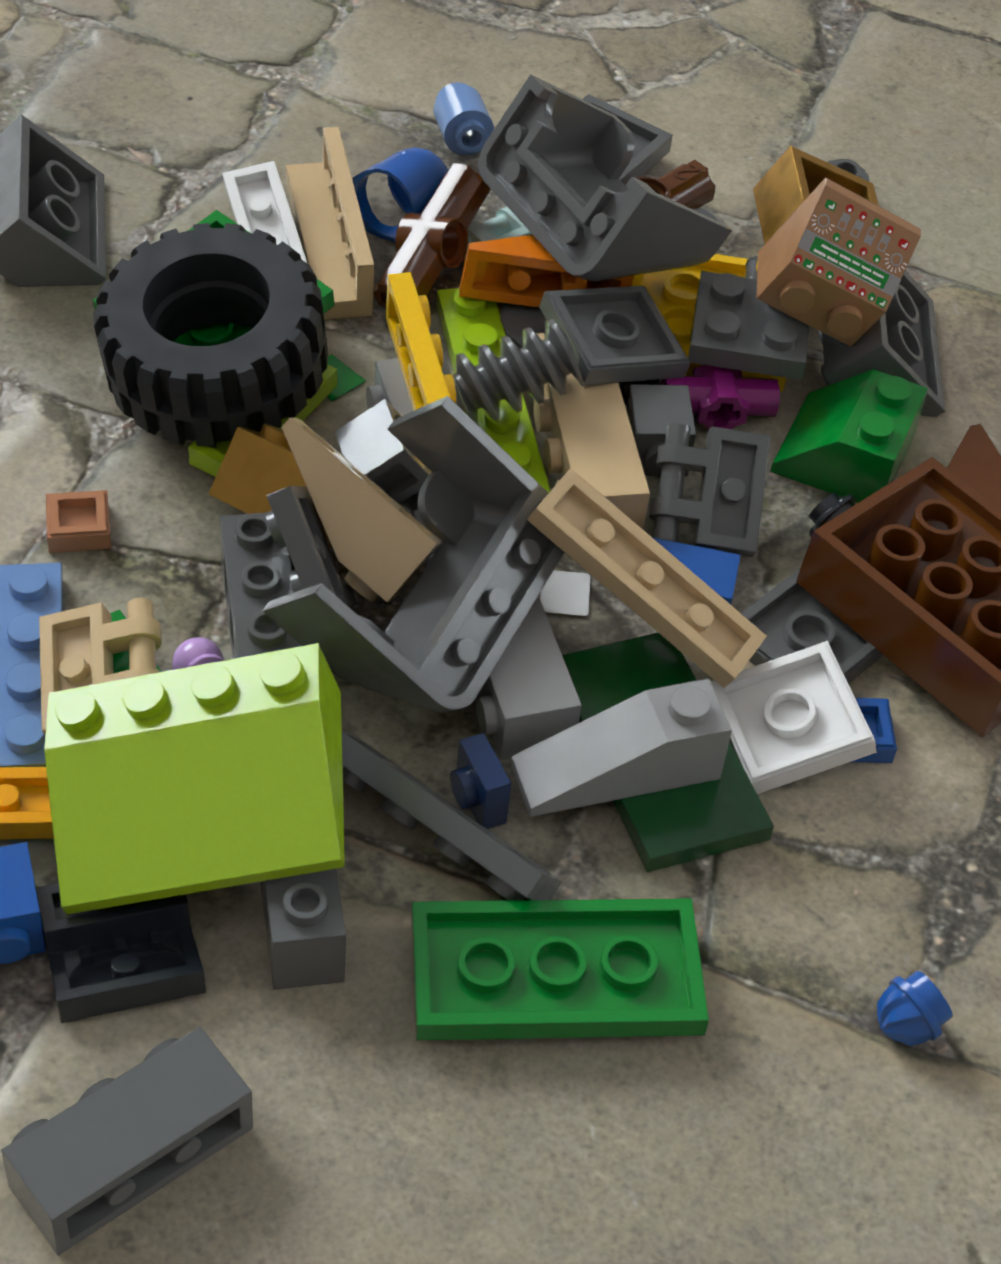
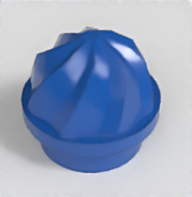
M920 971L914 972L906 979L900 976L892 979L889 982V987L883 992L877 1002V1017L880 1029L884 1035L909 1046L919 1045L929 1040L934 1041L942 1035L940 1026L953 1017L952 1010L942 993Z

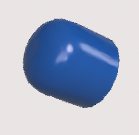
M413 147L398 151L380 163L354 176L352 180L365 230L379 238L395 241L398 225L387 226L380 223L371 210L367 199L366 184L368 177L372 173L387 174L388 186L392 196L407 214H421L446 172L449 171L442 159L429 150Z

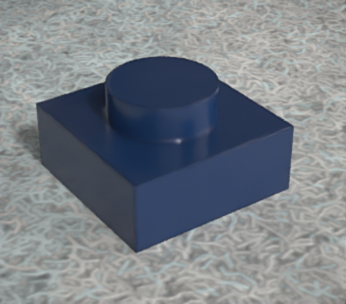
M484 733L459 740L457 768L450 773L451 787L457 803L462 809L470 808L476 821L487 829L506 824L512 783Z

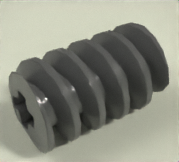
M553 319L545 321L544 340H541L532 328L527 327L523 329V348L519 349L510 337H501L499 357H496L487 345H480L478 348V365L476 366L473 365L464 353L456 355V373L453 376L468 416L476 424H478V409L483 408L494 421L499 420L500 401L504 399L516 413L522 411V392L525 391L538 404L544 403V384L548 382L561 396L567 394V375L572 374L582 387H585L568 337Z

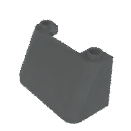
M531 74L480 152L478 167L483 181L567 272L586 281H602L701 265L709 261L716 254L732 232L717 215L703 208H688L656 193L647 183L631 177L625 185L619 178L631 161L634 152V136L630 129L615 115Z

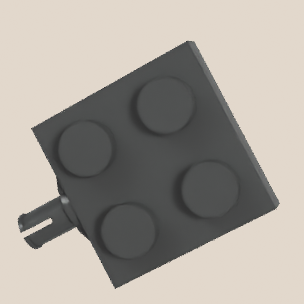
M758 256L750 257L747 260L745 278L729 273L719 274L701 271L690 336L689 361L691 363L802 380L807 359L809 325L756 299V265Z

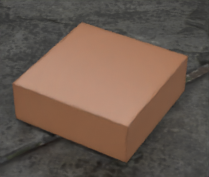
M107 490L45 494L49 553L111 549Z

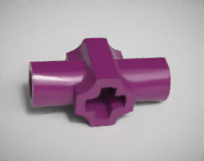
M702 365L693 369L692 376L661 380V385H688L692 413L696 414L697 421L704 424L708 431L711 426L732 430L738 425L746 424L747 416L775 417L779 409L780 388L778 380L743 378L741 370Z

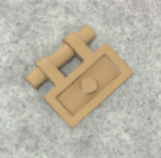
M141 597L131 599L127 603V619L115 622L111 621V614L102 602L39 617L41 721L44 734L46 733L48 696L50 692L160 672L157 670L156 650L162 644L161 624L158 620L154 619L153 602L150 599ZM128 651L130 670L114 673L113 654Z

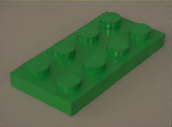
M692 898L412 902L411 931L416 1041L705 1036L709 1018Z

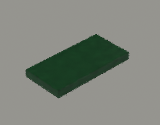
M658 632L562 655L582 705L579 723L645 690L697 681L683 653ZM730 742L721 778L718 780L613 800L647 873L770 840L774 828Z

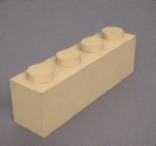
M545 333L537 334L541 340L545 339ZM569 374L567 375V394L562 396L549 382L544 384V403L538 404L534 401V421L537 432L546 433L547 438L544 442L545 467L548 474L556 473L557 481L555 485L572 468L644 530L650 491L619 383L584 385L585 387H582L575 377Z

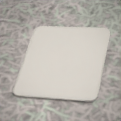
M554 570L540 592V600L545 613L587 616L589 614L590 575L587 573Z

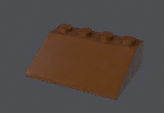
M931 457L814 530L796 582L981 737H984L1001 724V509L935 458Z

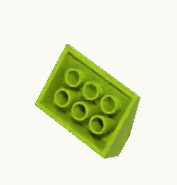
M319 643L49 693L44 752L61 908L66 915L345 867L341 692Z

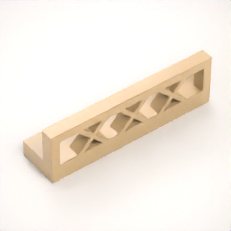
M339 127L323 128L322 162L286 165V184L297 232L307 263L312 268L317 279L333 289L335 306L324 314V320L373 316L374 261Z
M572 468L568 470L526 519L723 688L736 679L767 637V635Z

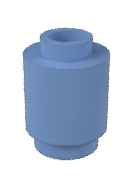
M459 82L448 84L439 91L434 103L433 112L447 147L459 155H472L480 152L494 130L493 122L480 93L475 88Z

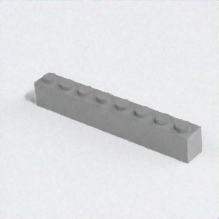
M443 353L442 372L443 374L452 375ZM398 358L375 361L374 386H367L366 388L368 409L385 399L401 416L413 411ZM455 383L456 404L467 414ZM417 492L401 504L409 503L412 510L410 514L430 530L420 516L418 510L419 492ZM434 552V553L429 557V559L425 562V565H426V566H427L428 563L430 562V560H431V558L433 557V555L435 554V552ZM539 595L476 698V715L480 731L485 736L492 735L500 760L511 758V756L578 724L582 705Z

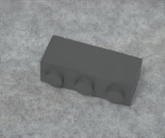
M201 1027L196 1028L180 1039H167L155 1046L142 1063L116 1079L106 1078L93 1084L83 1093L77 1103L50 1120L40 1119L24 1127L14 1137L11 1144L1 1149L8 1186L57 1256H59L253 1129L252 1091Z

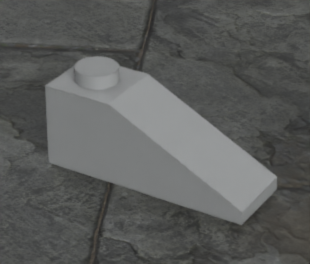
M708 678L645 690L511 756V767L529 816L533 817L718 780L721 778L732 729Z

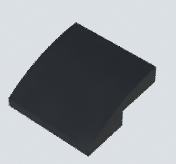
M59 883L36 887L42 928L61 1023L206 993L204 970L192 932L188 901L185 894L66 915L61 908Z

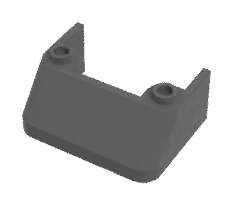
M446 396L393 420L387 428L393 436L431 470L418 494V510L425 525L442 540V543L386 630L383 632L368 618L357 615L323 583L271 600L263 610L268 617L301 646L319 643L331 672L338 678L436 713L462 709L474 701L565 553L526 520L548 495V492L450 397Z

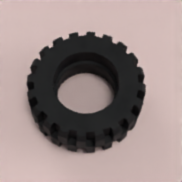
M209 223L193 224V230L178 233L177 228L161 233L160 240L150 244L146 240L135 247L131 252V259L127 261L122 258L110 272V281L106 280L100 288L96 298L97 308L93 313L109 390L114 394L115 402L124 415L132 419L134 418L137 426L153 435L158 431H162L163 439L184 445L186 440H196L197 446L216 448L217 442L232 440L237 427L260 432L265 423L280 428L282 426L281 420L285 417H296L307 406L306 398L311 399L318 392L323 382L322 373L327 369L328 347L321 289L317 286V277L310 265L301 260L298 252L283 241L277 245L276 238L269 233L258 229L254 233L245 232V228L242 225L225 223L224 228H211ZM234 323L252 328L241 337L219 345L188 346L173 342L184 333L208 324Z

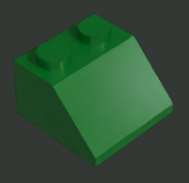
M872 369L809 392L772 463L770 472L831 494L836 493L840 497L852 494L855 497V502H861L895 480L914 438L928 388L901 377Z

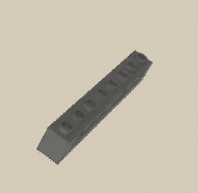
M266 513L220 516L221 567L233 659L300 647L301 645L263 612L269 601L294 593L289 578L292 570L287 547L279 548L275 543L267 525ZM336 869L260 881L273 990L345 982L346 931Z

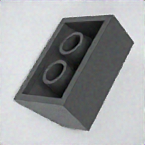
M21 114L0 133V275L18 287L99 285L106 279L104 174Z
M906 270L887 311L851 347L818 330L823 344L824 364L821 365V374L827 386L874 369L927 387L928 391L921 416L937 417L946 412L933 300Z

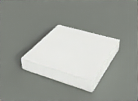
M828 641L742 670L736 679L725 688L720 686L715 680L711 681L732 729L729 742L757 794L877 753L874 736Z

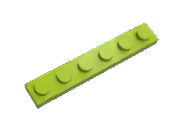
M459 288L437 290L436 308L454 374L456 373V355L459 353H464L474 366L478 365V348L480 345H487L495 356L499 357L501 337L506 336L500 321L501 317L497 303L495 301L459 297ZM523 393L522 411L516 413L505 399L500 401L499 420L494 421L483 408L478 409V425L549 493L551 490Z

